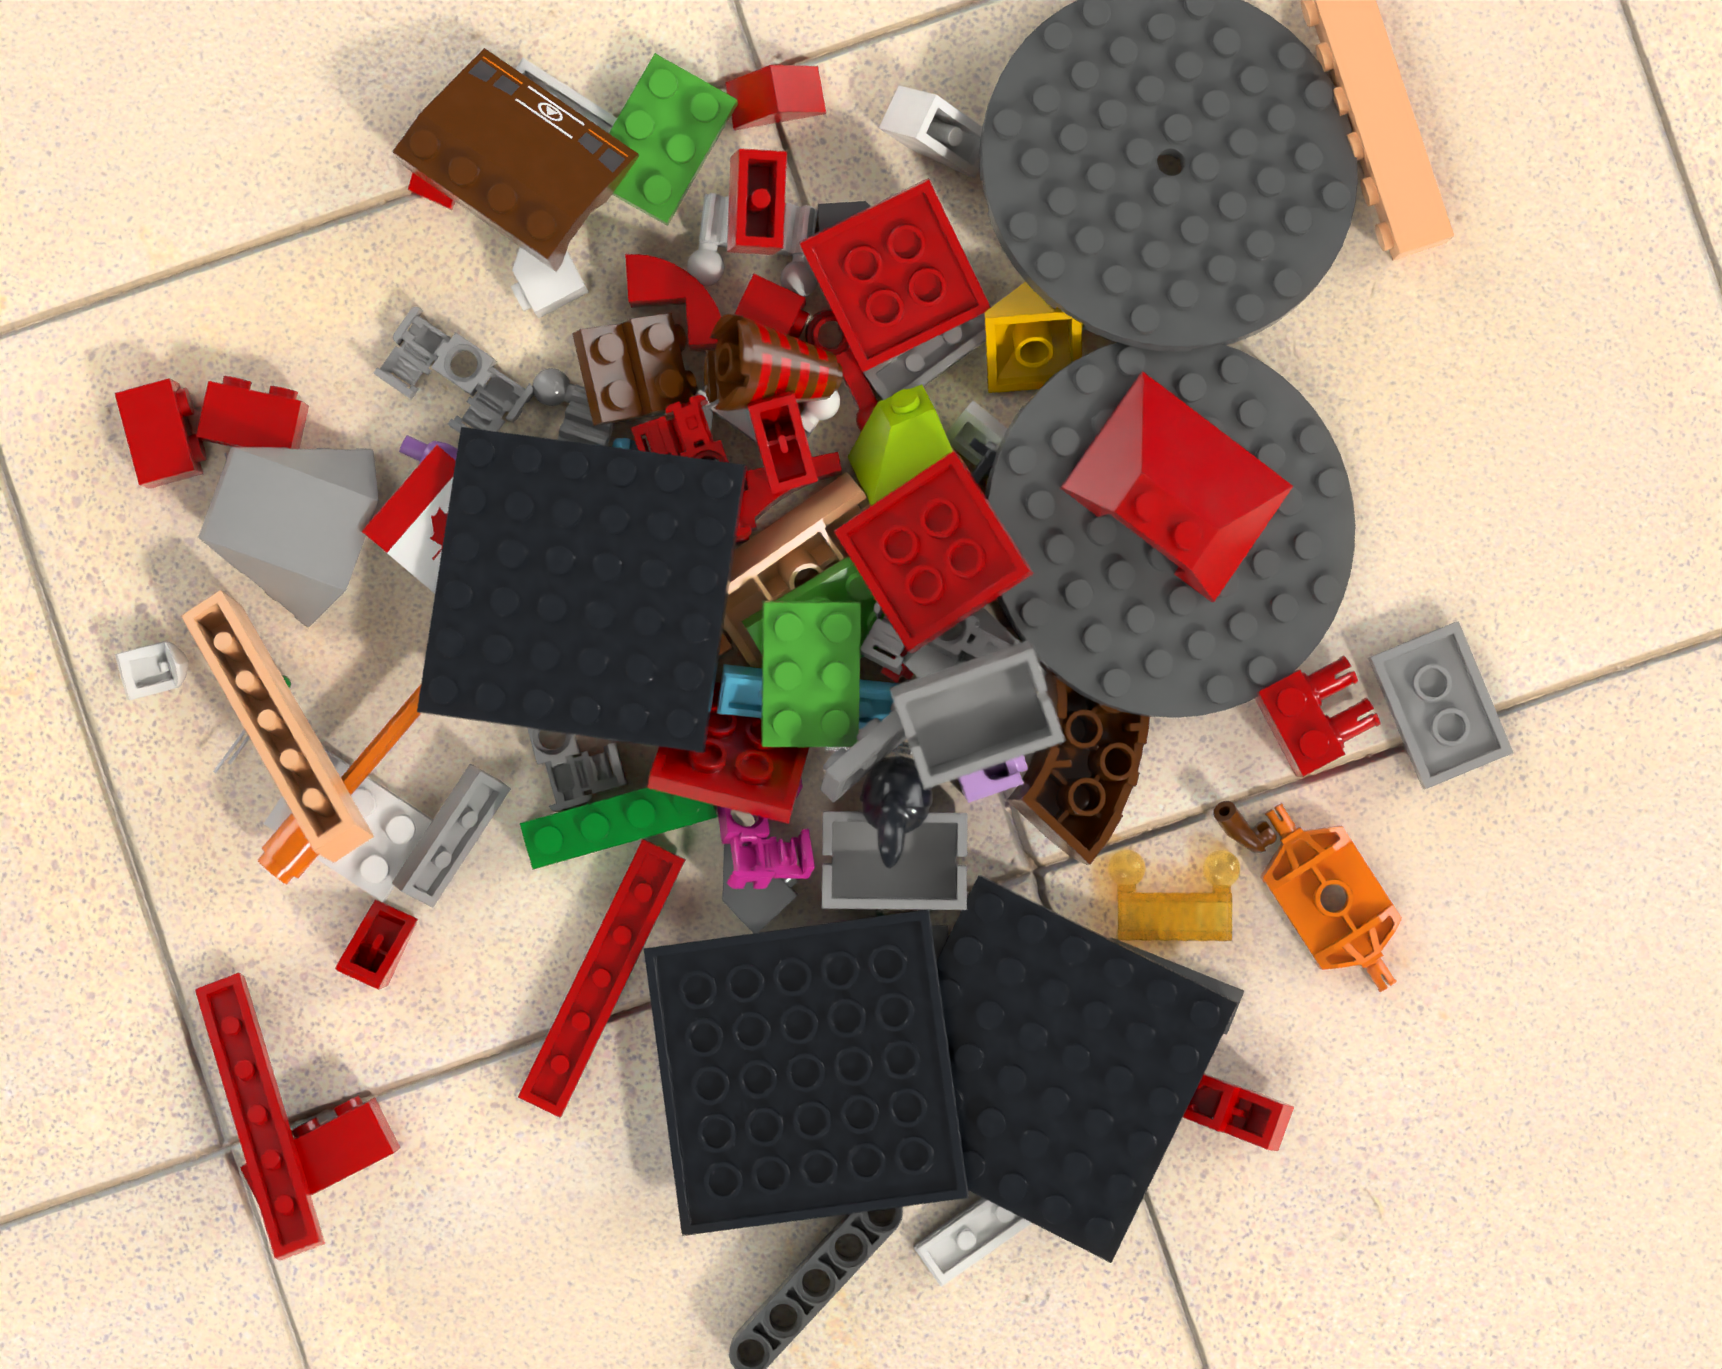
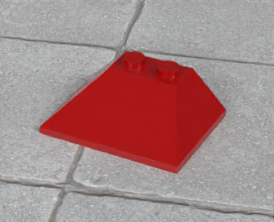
M1141 372L1060 489L1097 517L1106 514L1113 516L1179 567L1174 575L1210 602H1215L1289 494L1293 485L1145 372Z

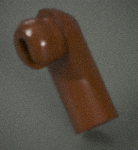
M1231 801L1220 802L1215 807L1213 812L1214 818L1226 835L1251 852H1265V847L1276 842L1277 836L1267 821H1260L1251 828Z

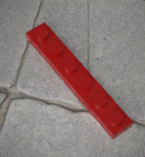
M642 839L518 1098L559 1118L562 1117L686 861L685 858Z
M236 973L195 989L274 1259L282 1261L325 1244L245 976L241 973Z

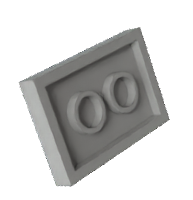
M1459 621L1368 658L1422 789H1428L1513 753Z

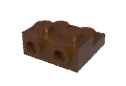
M672 313L632 318L623 323L584 328L572 333L593 426L667 415L666 408L668 405L680 402V404L687 403L690 397L695 396L697 391L696 379L690 370H685L681 354L686 346V335L680 324H674Z

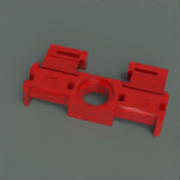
M704 395L690 397L687 403L680 404V402L668 405L666 408L667 416H675L671 420L666 421L665 416L631 427L638 451L650 452L646 439L642 437L646 435L651 452L676 456L680 453V456L712 458L729 463L721 440L715 442L713 440L702 408L703 405L709 404ZM740 518L736 541L749 537L752 532L750 525L743 527Z

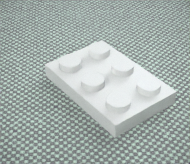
M324 748L341 778L351 765ZM366 777L351 797L374 837L334 863L321 855H318L316 859L381 902H385L395 887L392 884L393 880L433 819L369 777ZM281 796L264 822V825L273 831H276L292 813L283 796Z

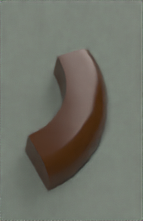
M1037 657L1039 665L1047 672L1043 676L1047 687L1046 693L1052 701L1065 741L1035 751L1028 770L1022 778L1023 784L1017 786L1007 801L1054 845L1075 860L1090 865L1111 838L1123 817L1122 812L1132 788L1137 785L1140 775L1138 768L1142 758L1143 746L1147 744L1150 717L1122 712L1099 704L1079 694L1055 677L1056 674Z

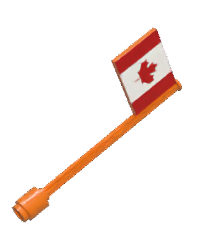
M437 444L362 530L367 537L433 593L436 591L456 462ZM421 685L341 776L350 795L354 793L420 716L421 713L417 712ZM291 813L263 845L262 850L264 853L257 861L274 877L287 885L293 877L299 879L319 854L314 852L293 813Z

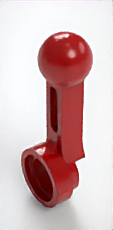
M832 310L820 311L813 315L807 323L805 329L806 342L832 352L836 356L837 362L842 366V379L858 408L856 424L859 430L862 431L879 400L875 398L844 334L841 342L835 347L826 348L820 344L818 339L820 327L829 321L837 322Z

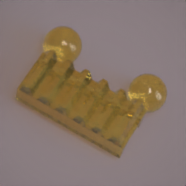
M1124 849L1116 852L1111 857L1108 864V873L1112 881L1117 884V940L1232 941L1231 885L1238 880L1241 872L1240 862L1233 853L1226 850H1217L1209 854L1205 859L1203 874L1205 879L1212 885V892H1136V885L1141 882L1146 872V865L1142 856L1136 851Z

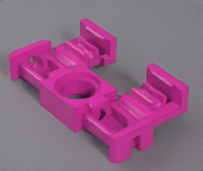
M802 778L800 781L796 799L803 788ZM717 806L722 844L731 845L734 871L727 881L729 887L743 889L747 882H753L754 889H765L772 878H809L815 868L809 829H802L798 837H792L790 842H783V839H779L777 842L776 837H770L766 840L770 833L768 818L752 814L755 824L752 826H741L732 818L731 811L733 809ZM795 847H797L799 866H797V855Z

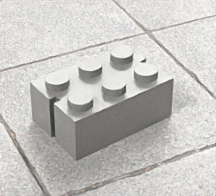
M1029 641L890 688L924 789L1065 741L1052 701L1046 693L1047 687L1034 648Z
M823 811L822 855H832V863L822 864V908L967 910V866L956 865V856L967 857L968 813L929 812L920 827L905 833V842L900 859L892 868H887L879 853L877 830L866 821L862 811Z

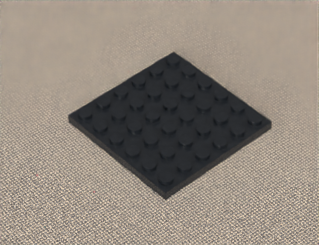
M461 427L417 712L705 753L747 471L746 465Z
M978 875L967 898V910L961 911L937 960L968 1191L1112 1263L1238 1002L982 875Z
M929 909L644 948L682 1236L969 1198Z

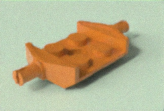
M1282 803L1275 806L1274 809L1281 818V821L1273 809L1266 812L1265 815L1269 818L1279 836H1281V844L1260 878L1271 890L1316 960L1315 963L1319 969H1337L1360 965L1362 968H1366L1379 992L1386 990L1388 987L1381 978V975L1390 986L1395 984L1397 980L1394 979L1381 959L1384 956L1381 951L1396 932L1402 917L1343 826L1302 830L1301 827L1296 828ZM1331 884L1339 885L1346 894L1344 906L1335 912L1325 910L1320 902L1322 890Z

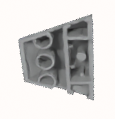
M231 447L198 538L240 573L250 578L270 598L279 602L304 626L310 627L348 587L366 537L362 530L372 520L379 501L374 451L363 448L350 450Z

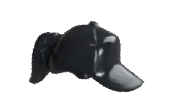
M891 756L881 760L868 772L860 795V801L863 802L862 813L866 821L877 830L879 853L887 868H892L900 859L905 842V833L922 825L928 816L930 806L933 804L931 787L924 789L914 759L905 756Z

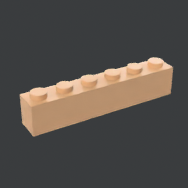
M1301 0V9L1308 27L1315 26L1320 44L1315 46L1318 61L1322 65L1324 72L1330 71L1334 86L1336 87L1332 90L1339 115L1347 114L1353 133L1347 134L1354 156L1357 157V161H1360L1365 178L1360 180L1364 200L1369 207L1375 206L1380 223L1375 224V231L1381 249L1383 251L1389 250L1394 261L1446 244L1454 237V233L1376 0Z
M220 590L181 615L314 852L334 863L373 838L374 835L242 605Z

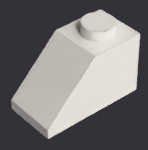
M898 86L879 129L907 148L969 177L975 178L980 169L979 149L982 126L936 94Z
M519 247L512 269L518 283L512 285L511 289L523 311L532 308L537 317L541 318L589 293L568 251H566L562 265L555 272Z

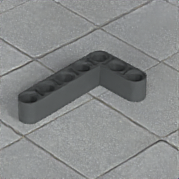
M903 1207L895 1208L893 1217L885 1222L875 1221L870 1217L868 1211L846 1214L735 1333L729 1350L730 1363L734 1369H767L898 1228L903 1217ZM850 1233L860 1238L863 1247L857 1255L847 1257L838 1252L835 1242L843 1234ZM811 1269L825 1271L830 1278L828 1287L818 1292L808 1289L803 1282V1276ZM779 1304L790 1305L796 1311L798 1318L790 1326L777 1325L770 1315L771 1310ZM748 1339L760 1342L765 1351L763 1357L757 1361H747L742 1358L738 1351V1346L741 1342Z

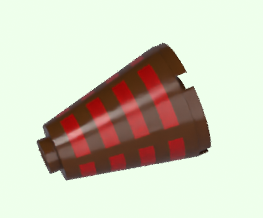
M726 314L718 320L711 333L710 338L718 339L715 351L706 350L704 386L707 385L705 392L710 404L719 399L718 405L714 407L716 410L734 411L748 409L747 404L793 390L797 403L826 400L841 385L843 377L842 366L837 362V358L832 352L741 315Z

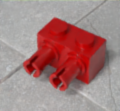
M1344 655L1308 676L1306 673H1302L1301 670H1296L1258 691V697L1254 698L1296 777H1304L1346 755L1343 750L1346 741L1375 726L1381 725L1377 713H1372L1359 721L1357 720L1359 716L1374 709L1368 698L1362 699L1361 702L1332 717L1323 713L1321 709L1322 700L1352 684L1358 683V678L1354 671H1350L1335 679L1336 674L1352 667Z

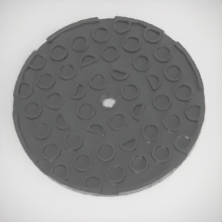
M1077 0L1060 9L1040 24L1019 46L1000 75L988 103L982 125L979 149L980 180H983L990 223L1001 247L1026 283L1047 304L1054 309L1058 307L1068 316L1084 324V329L1111 341L1155 351L1188 352L1193 348L1233 344L1256 335L1274 325L1292 312L1316 288L1329 271L1345 241L1356 203L1358 182L1357 157L1354 156L1347 134L1353 133L1347 114L1339 115L1332 90L1336 87L1311 51L1289 29L1269 14L1243 0ZM1159 155H1171L1176 159L1180 158L1181 172L1174 176L1164 174L1157 165Z
M1117 342L1099 348L1073 361L1049 378L1027 404L1019 410L1004 434L989 473L985 497L1034 573L999 596L998 601L1022 642H1030L1036 656L1056 674L1055 677L1079 694L1104 706L1147 717L1179 718L1225 711L1249 702L1258 697V691L1290 675L1309 657L1334 621L1344 598L1351 575L1355 550V514L1349 478L1340 452L1316 410L1292 384L1262 361L1233 347L1220 344L1211 347L1193 348L1188 352H1170L1136 348ZM1141 372H1145L1293 485V488L1215 602H1210L1174 575L1179 567L1113 516L1106 514L1097 517L1060 489Z

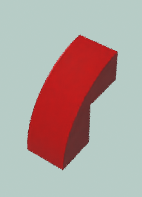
M625 254L628 302L631 308L686 304L688 340L691 351L716 349L718 339L710 338L716 323L721 318V314L704 286L686 270L674 263L649 255Z

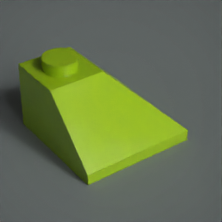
M921 384L911 389L900 390L891 397L879 401L847 457L870 506H872L953 450L938 414Z

